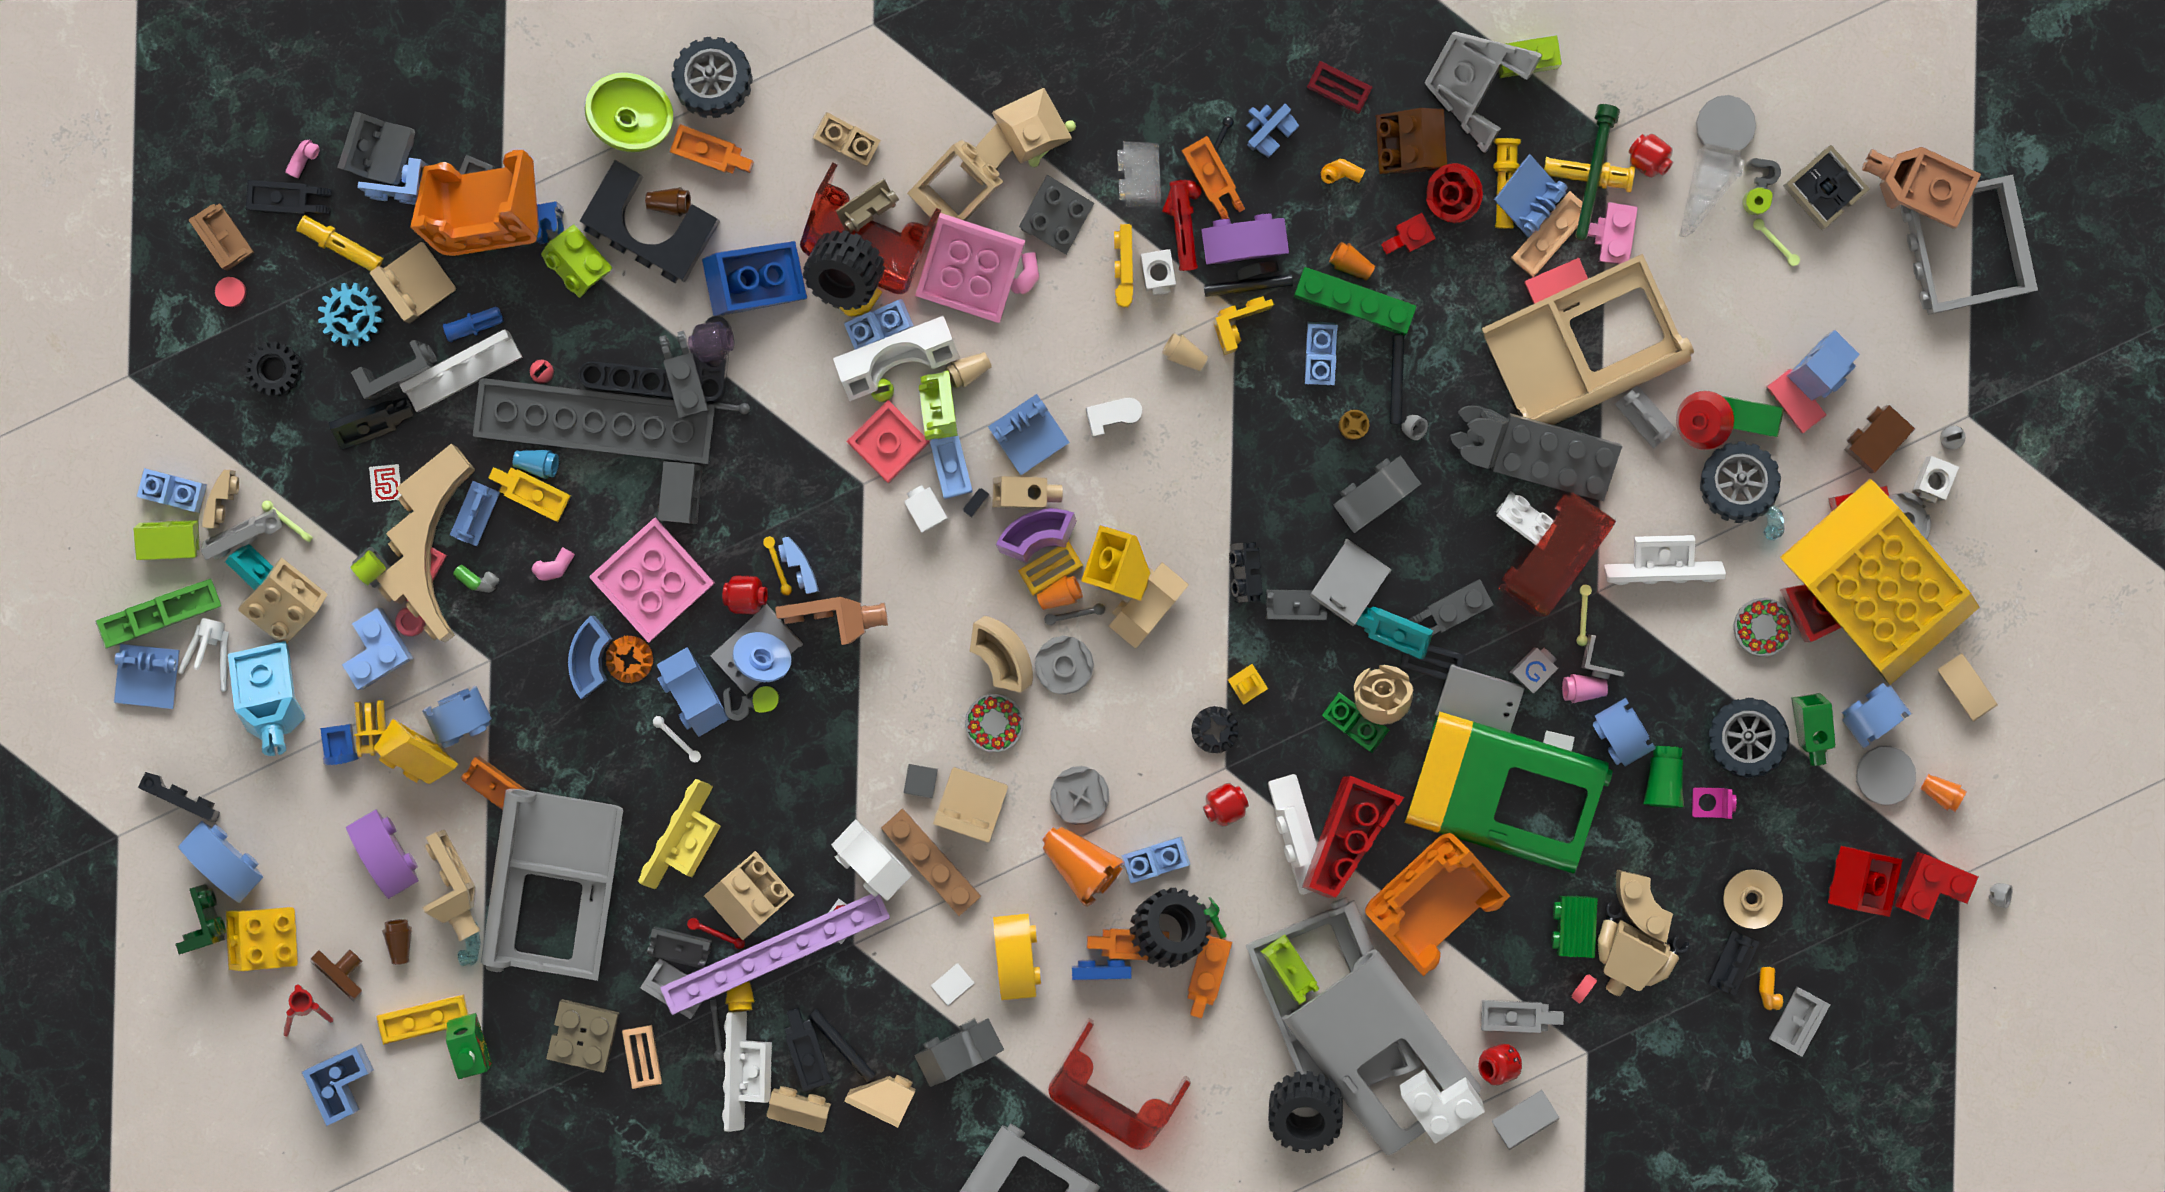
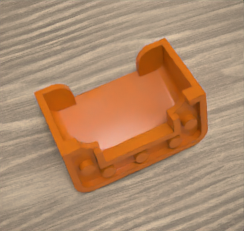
M513 150L504 155V168L462 175L451 164L446 162L424 166L411 228L437 252L449 256L534 243L538 236L539 221L533 159L524 150Z
M1446 833L1438 837L1368 902L1365 913L1421 975L1425 976L1439 964L1441 953L1437 946L1479 907L1485 912L1496 911L1503 906L1510 895L1457 837L1451 833Z

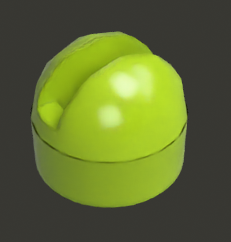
M881 378L878 388L888 385L890 391L878 394L872 392L871 396L878 402H886L892 398L894 387L889 380Z

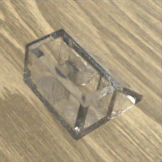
M1123 142V149L1117 150L1118 171H1124V179H1119L1118 182L1119 200H1125V207L1161 206L1159 144Z

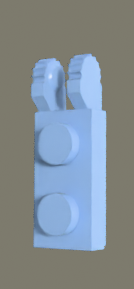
M959 435L942 439H931L930 445L944 499L972 493L973 490Z

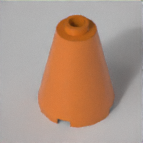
M1053 827L1042 840L1045 843L1043 850L1079 901L1086 907L1096 901L1093 897L1095 893L1101 892L1103 894L1122 871L1120 866L1125 865L1121 858L1064 827H1060L1057 830Z

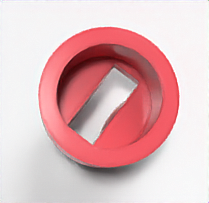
M537 360L530 366L529 373L535 382L544 384L553 378L554 368L546 360ZM545 364L548 368L537 378L534 374Z

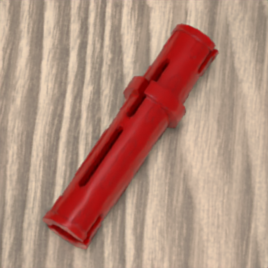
M1188 180L1171 181L1169 186L1173 208L1170 209V215L1174 216L1179 270H1194L1198 268L1196 262L1191 218L1194 210L1193 206H1190Z

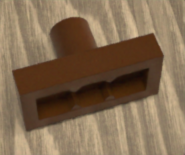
M349 949L336 964L332 963L319 950L310 959V962L353 1002L362 994V989L348 977L362 963V960Z

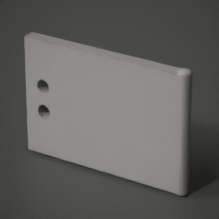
M1345 539L1344 545L1309 596L1354 626L1386 576L1391 573V569L1349 539Z
M767 604L763 605L758 613L710 656L746 695L760 682L748 678L736 667L733 660V649L738 639L752 632L768 633L783 641L788 647L790 654L803 645L781 619H777L776 613Z
M1451 665L1435 715L1437 716L1438 711L1510 733L1525 686Z

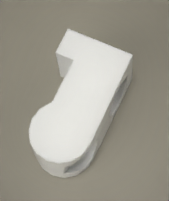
M1123 398L1086 407L1092 437L1104 435V426L1120 422L1124 424L1137 422L1142 414L1140 402L1134 398Z

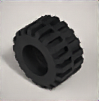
M838 230L832 231L830 234L825 233L816 242L804 265L803 278L807 280L805 284L813 290L812 294L815 297H820L821 301L825 304H832V307L838 309L843 307L844 310H851L852 307L859 309L862 305L869 303L885 271L883 266L884 260L883 257L878 256L879 250L876 247H872V243L869 240L862 239L861 235L856 233L853 235L849 231L844 230L842 233Z
M1177 888L1162 889L1143 901L1136 908V914L1132 916L1130 921L1135 924L1130 928V935H1135V939L1132 940L1133 946L1138 945L1141 949L1138 954L1141 957L1148 956L1147 962L1152 965L1158 962V967L1162 968L1170 965V968L1177 967L1199 954L1203 950L1202 947L1207 945L1209 941L1206 936L1211 934V927L1207 926L1211 919L1210 915H1205L1203 912L1207 909L1204 903L1199 905L1197 903L1199 898L1195 894L1189 897L1187 890L1182 889L1177 892ZM1160 914L1170 915L1177 920L1182 931L1180 942L1171 941L1162 933L1159 926Z
M1300 1071L1294 1072V1077L1286 1075L1283 1077L1282 1083L1278 1081L1274 1085V1091L1270 1093L1268 1113L1270 1132H1273L1274 1139L1276 1141L1281 1140V1145L1285 1148L1291 1146L1292 1151L1299 1152V1149L1305 1150V1153H1311V1149H1316L1318 1152L1323 1150L1324 1145H1332L1334 1138L1339 1137L1340 1129H1342L1343 1098H1341L1340 1089L1335 1088V1083L1331 1079L1326 1081L1325 1075L1320 1073L1318 1076H1314L1312 1071H1307V1074L1301 1075ZM1301 1107H1309L1317 1110L1319 1113L1314 1116L1303 1117L1296 1115L1292 1111Z

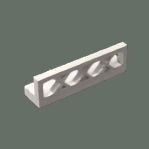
M504 329L399 385L403 393L408 395L416 412L419 413L478 382L479 378H485L523 357L510 332Z

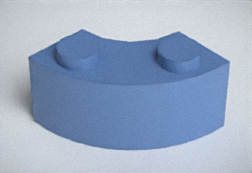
M592 615L576 632L568 656L570 679L580 699L586 698L608 681L603 672L602 657L605 648L613 638L597 617Z
M688 647L657 664L662 675L658 677V681L665 693L671 691L682 710L678 715L686 729L692 727L699 737L729 720L718 696Z
M201 821L178 848L213 884L240 903L263 878L256 868L259 863L248 853L242 855L226 840L228 837L227 833L219 826L214 824L211 827Z

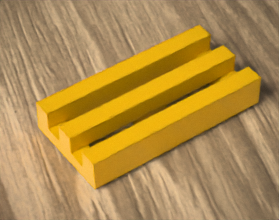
M1068 540L1065 548L1056 547L1022 567L1018 572L1033 596L1064 576L1081 568L1083 564ZM1068 550V555L1034 575L1027 576V571L1061 551ZM1073 559L1075 562L1071 567L1037 587L1033 586L1032 582L1069 560Z

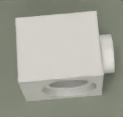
M1170 249L1141 254L1146 291L1153 290V295L1170 293V287L1176 286ZM1160 265L1166 269L1167 277L1164 280L1156 281L1151 277L1150 270L1154 266Z
M1933 456L1926 457L1913 490L1920 493L1919 498L1936 504L1937 500H1946L1959 467ZM1932 473L1938 474L1941 478V485L1936 490L1931 488L1928 483L1929 476Z
M923 485L907 493L909 499L904 502L922 533L948 519L931 487L924 489Z

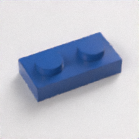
M1123 959L1107 960V965H1096L1095 960H1079L1078 966H1072V980L1132 979L1131 965H1125V960Z

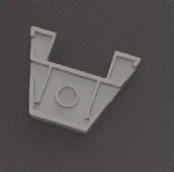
M1455 31L1450 35L1425 84L1448 112L1452 111L1462 123L1461 127L1467 134L1470 133L1479 143L1477 146L1481 151L1486 153L1492 146L1501 128L1476 113V110L1501 65H1504L1527 80L1531 77L1542 54Z

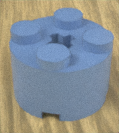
M1882 683L1865 695L1868 698L1867 702L1862 704L1859 700L1842 712L1845 717L1842 721L1863 749L1870 745L1867 739L1872 742L1880 738L1904 720L1903 717L1906 718L1912 714L1891 685L1886 687Z
M473 686L470 691L467 688L438 701L439 706L433 709L431 706H428L422 711L437 744L441 743L443 748L458 743L459 739L464 736L463 734L469 732L471 737L485 731L486 727L490 725L489 721L492 719L477 686Z
M1626 698L1595 715L1597 721L1592 724L1601 740L1607 737L1611 747L1608 748V752L1615 764L1623 763L1624 766L1631 764L1656 749L1653 743L1647 745L1645 742L1649 740V735L1633 708L1626 710L1624 707L1629 704Z

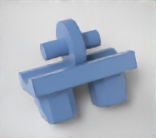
M1286 104L1269 121L1266 117L1273 110L1268 105L1260 112L1254 107L1248 111L1253 119L1246 125L1247 128L1253 132L1259 125L1262 126L1248 141L1247 146L1252 151L1257 149L1269 158L1280 147L1269 134L1277 127L1288 138L1299 127L1296 120L1290 115L1291 109Z

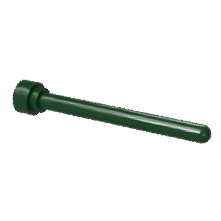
M1599 104L1596 108L1595 119L1599 128L1576 231V238L1580 241L1586 240L1588 236L1610 128H1613L1619 119L1620 109L1609 104Z

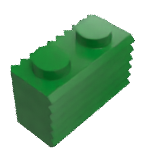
M1559 895V902H1554L1553 919L1558 920V931L1552 932V949H1557L1556 953L1558 956L1595 958L1598 898Z

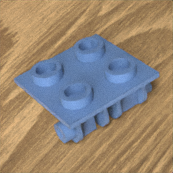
M1529 154L1494 200L1523 233L1530 237L1534 231H1539L1540 225L1545 218H1549L1551 215L1549 211L1556 209L1555 204L1562 197L1566 196L1565 191L1568 187L1561 181L1555 183Z
M1037 394L988 426L1020 475H1023L1070 443Z
M120 644V651L115 655V665H118L114 703L173 709L180 650Z

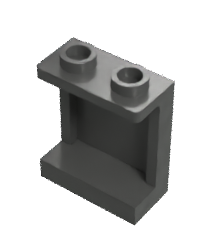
M417 340L409 342L416 355V359L377 379L374 378L371 370L363 367L352 371L351 374L363 398L374 402L400 389L399 384L434 367V362L437 361V358L430 345L427 346L425 343L423 344Z

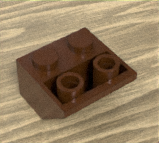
M1416 108L1376 115L1379 174L1426 172L1437 170L1447 165L1444 109Z

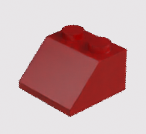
M1841 846L1836 858V869L1829 889L1828 903L1890 917L1903 859Z

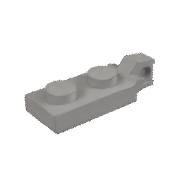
M272 509L203 541L201 552L206 560L214 557V559L222 558L231 551L230 548L238 544L245 546L257 539L256 535L259 533L271 535L282 527V521L276 510Z
M1482 1000V1031L1541 1033V1031H1548V1024L1564 1025V1013L1562 1011H1549V1004H1542L1541 1002Z

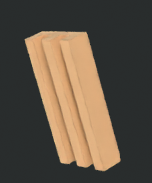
M652 1025L622 1030L632 1089L662 1084ZM642 1033L647 1034L654 1079L649 1077ZM630 1035L636 1036L643 1081L639 1082Z

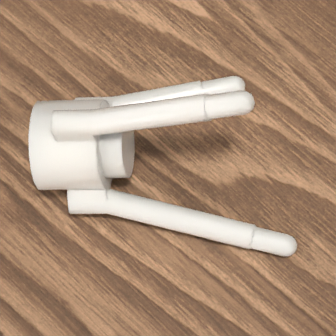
M202 618L200 625L196 627L195 635L182 660L178 673H184L198 642H201L194 664L195 670L200 668L207 644L217 646L219 640L221 691L225 692L227 690V639L229 632L223 631L225 623Z

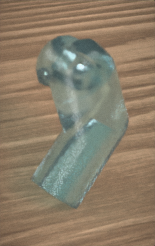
M1773 505L1764 515L1767 517L1768 525L1765 527L1764 536L1770 541H1775L1785 531L1783 512Z
M479 932L465 939L467 950H460L458 952V961L461 966L468 964L472 966L478 961L481 945Z

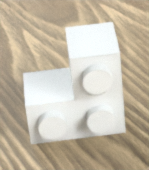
M1423 1070L1400 1085L1402 1098L1435 1144L1485 1112L1482 1099L1466 1077L1440 1092L1426 1071Z

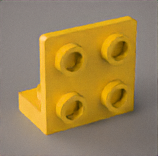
M1264 296L1247 301L1245 304L1246 308L1237 310L1236 306H1231L1217 313L1218 317H1215L1213 324L1224 355L1235 352L1238 348L1237 344L1241 341L1236 324L1231 326L1230 322L1271 309L1274 305L1272 299L1265 301Z
M293 907L225 911L229 970L249 971L291 967L298 964L295 909Z

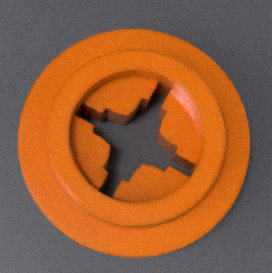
M623 636L613 641L606 651V666L610 674L621 682H638L645 678L652 668V651L649 645L641 638ZM632 647H634L633 657L641 662V665L630 664L625 672V661L621 660L617 655H627Z

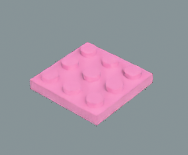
M940 213L915 296L1000 323L1025 240Z
M656 517L589 576L648 643L715 584Z

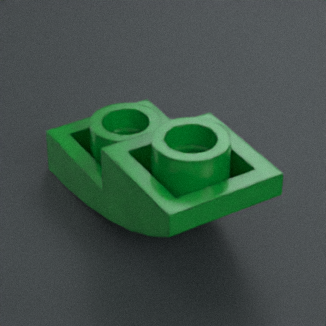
M1722 396L1732 408L1734 414L1733 429L1778 437L1784 412L1783 407Z
M1340 692L1322 714L1325 719L1371 753L1375 751L1390 731L1384 725L1375 724L1365 719L1356 708V704Z

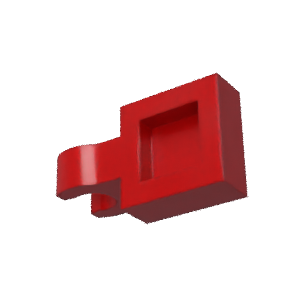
M1420 213L1397 225L1395 229L1399 235L1383 242L1381 246L1386 255L1403 246L1410 253L1436 238L1423 213Z

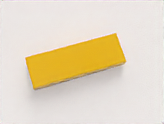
M463 994L379 1014L376 1017L384 1045L446 1030L448 1020L469 1015Z

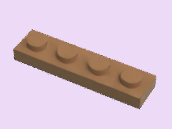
M904 808L881 827L884 833L958 916L981 897L977 890Z

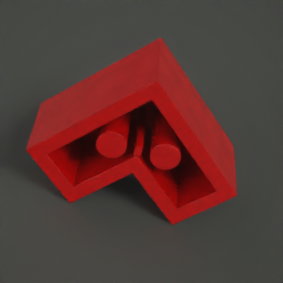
M1917 852L1895 907L1929 920L1940 893L1968 904L1979 876L1924 853Z

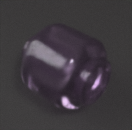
M720 321L698 324L694 327L692 335L688 337V347L690 352L695 353L696 357L702 362L723 360L734 349V335L731 328L726 327Z

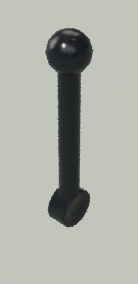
M1226 116L1222 121L1223 127L1214 144L1216 152L1228 128L1234 125V120L1230 116Z

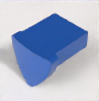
M352 724L320 728L324 751L323 764L337 765L359 759L355 752Z

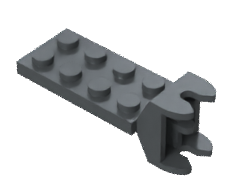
M1465 406L1458 411L1463 420L1468 422L1467 426L1470 429L1467 433L1460 431L1451 434L1450 439L1460 450L1462 457L1469 463L1487 469L1491 468L1493 472L1604 502L1622 449L1620 443L1511 413L1506 418L1491 409L1480 406Z

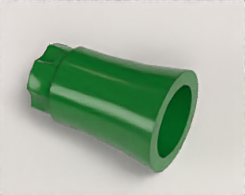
M1655 746L1656 749L1653 750V757L1650 760V773L1643 805L1685 808L1682 775L1683 760H1681L1682 748Z

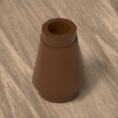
M682 187L647 192L645 199L646 209L681 217L682 214L688 212L691 206L689 190H683Z
M406 919L385 922V929L382 932L391 963L395 965L408 963L412 927L409 926Z

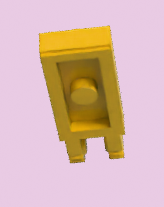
M1120 224V231H1114V249H1120V261H1115V278H1121V284L1115 289V297H1117L1115 300L1118 306L1128 308L1133 302L1132 225Z

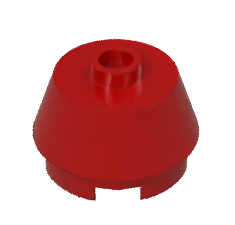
M1452 163L1442 166L1433 173L1428 181L1426 201L1436 216L1447 222L1459 223L1470 219L1478 211L1483 198V188L1479 177L1472 169L1462 164Z
M1698 391L1686 397L1680 404L1676 414V426L1681 438L1688 445L1701 450H1709L1722 445L1729 438L1734 426V414L1730 404L1721 395L1712 391Z

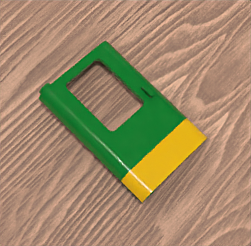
M1438 711L1430 736L1431 741L1404 823L1440 834L1451 833L1460 840L1574 874L1603 786L1608 787L1611 781L1613 770L1608 769L1609 763ZM1517 767L1587 789L1588 794L1571 842L1565 843L1495 821L1494 815L1510 768Z

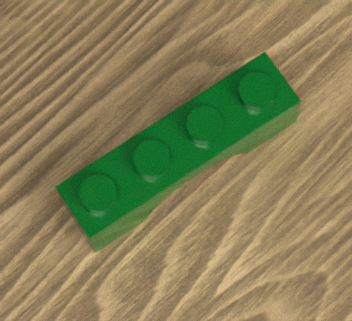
M1304 267L1293 298L1319 307L1349 314L1365 320L1376 327L1403 336L1408 332L1416 309V305Z

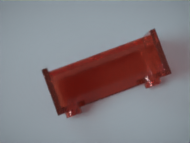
M833 162L815 194L800 241L802 251L808 256L823 234H830L835 230L842 233L844 230L836 210L849 202L850 197L843 189L832 185L838 164ZM935 209L927 226L918 222H909L904 226L902 233L873 220L861 227L858 232L854 230L850 233L853 235L856 233L861 235L862 239L869 240L872 243L871 246L879 250L878 256L883 257L885 271L878 287L894 294H904L909 290L931 241L941 209Z
M1567 493V495L1564 494L1555 506V509L1558 510L1556 519L1523 564L1517 568L1511 566L1502 578L1505 584H1501L1498 587L1499 590L1535 616L1546 617L1553 610L1616 523L1614 518L1575 493Z
M1088 1018L1051 1079L1048 1089L1049 1095L1059 1105L1136 1150L1146 1149L1169 1121L1191 1084L1190 1078L1184 1075L1168 1103L1158 1098L1149 1099L1142 1105L1137 1114L1087 1084L1093 1073V1062L1088 1055L1079 1049L1094 1026V1020Z

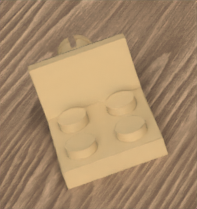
M444 829L426 837L428 844L425 847L433 861L437 859L443 870L439 871L443 882L447 887L452 886L454 891L422 908L425 913L442 923L449 921L458 936L457 938L459 941H462L480 931L469 910L474 907L475 885Z

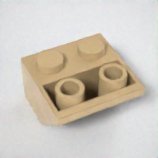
M756 851L704 895L742 940L794 896Z

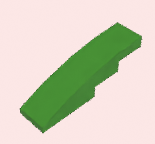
M208 579L132 606L124 611L98 619L95 622L104 647L107 649L219 608L221 603L212 579Z

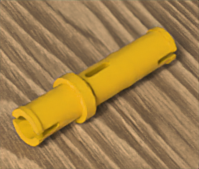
M307 215L302 217L297 226V232H301L318 242L319 247L323 249L327 247L369 271L381 266L383 262V257H379L359 244L335 232L334 227H326Z

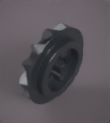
M1212 706L1201 710L1195 716L1191 732L1193 740L1199 748L1208 753H1222L1234 745L1238 737L1239 728L1236 718L1229 710L1223 707ZM1211 717L1217 725L1228 726L1220 732V742L1217 741L1213 734H1202L1211 728Z

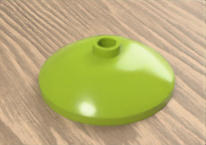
M614 73L601 78L591 87L585 101V118L592 132L605 144L621 151L641 152L656 147L667 137L673 123V108L666 93L655 82L638 74Z

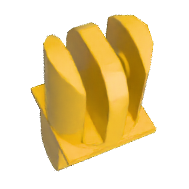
M384 700L377 701L378 730H376L374 703H365L366 731H364L362 703L360 701L354 702L357 734H354V736H356L357 756L362 757L363 754L368 753L371 756H375L378 753L374 749L376 745L375 735L383 734L386 730ZM363 735H369V745H362Z

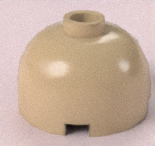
M1379 665V669L1370 671V668L1364 670L1357 677L1354 684L1356 708L1365 719L1375 724L1386 725L1399 721L1409 711L1413 700V686L1409 682V676L1399 668L1389 665Z

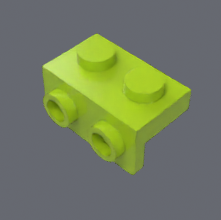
M575 224L552 239L541 253L547 266L555 270L563 279L565 286L579 298L613 269Z

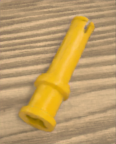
M1494 139V143L1497 145V163L1493 165L1495 172H1498L1497 195L1520 167V164L1517 163V153L1521 139ZM1496 204L1495 228H1514L1513 220Z
M1546 157L1544 170L1552 177L1587 182L1591 164ZM1609 162L1603 163L1598 186L1602 189H1606L1607 186L1623 188L1626 192L1631 193L1635 166L1622 168L1611 166Z

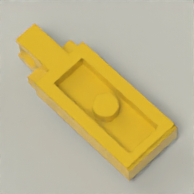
M493 467L488 477L502 485L499 492L505 494L504 496L559 522L572 496L519 469L510 468L507 474Z

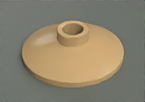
M1755 869L1745 870L1736 874L1728 882L1723 897L1724 907L1728 916L1736 924L1750 929L1762 928L1772 923L1779 915L1783 905V893L1779 883L1770 874ZM1749 893H1754L1757 897L1753 904H1749L1746 900Z

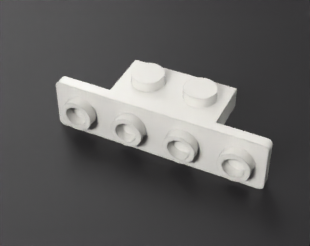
M1694 535L1635 537L1633 564L1604 565L1607 582L1617 585H1625L1629 582L1655 584L1658 581L1685 583L1688 580L1715 582L1718 579H1726V572L1722 561L1694 562Z
M1292 774L1269 781L1268 787L1277 815V829L1283 835L1285 842L1284 853L1286 859L1291 863L1299 893L1305 895L1312 892L1302 888L1317 844L1297 776Z
M746 1011L727 1013L724 1024L726 1033V1049L724 1051L725 1079L723 1082L725 1102L722 1119L724 1131L727 1132L744 1129L745 1101L766 1103L770 1101L772 1042L746 1041Z

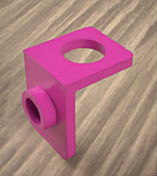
M1693 788V817L1732 819V812H1736V795H1732V789ZM1704 794H1711L1716 800V805L1711 811H1704L1699 806V799Z

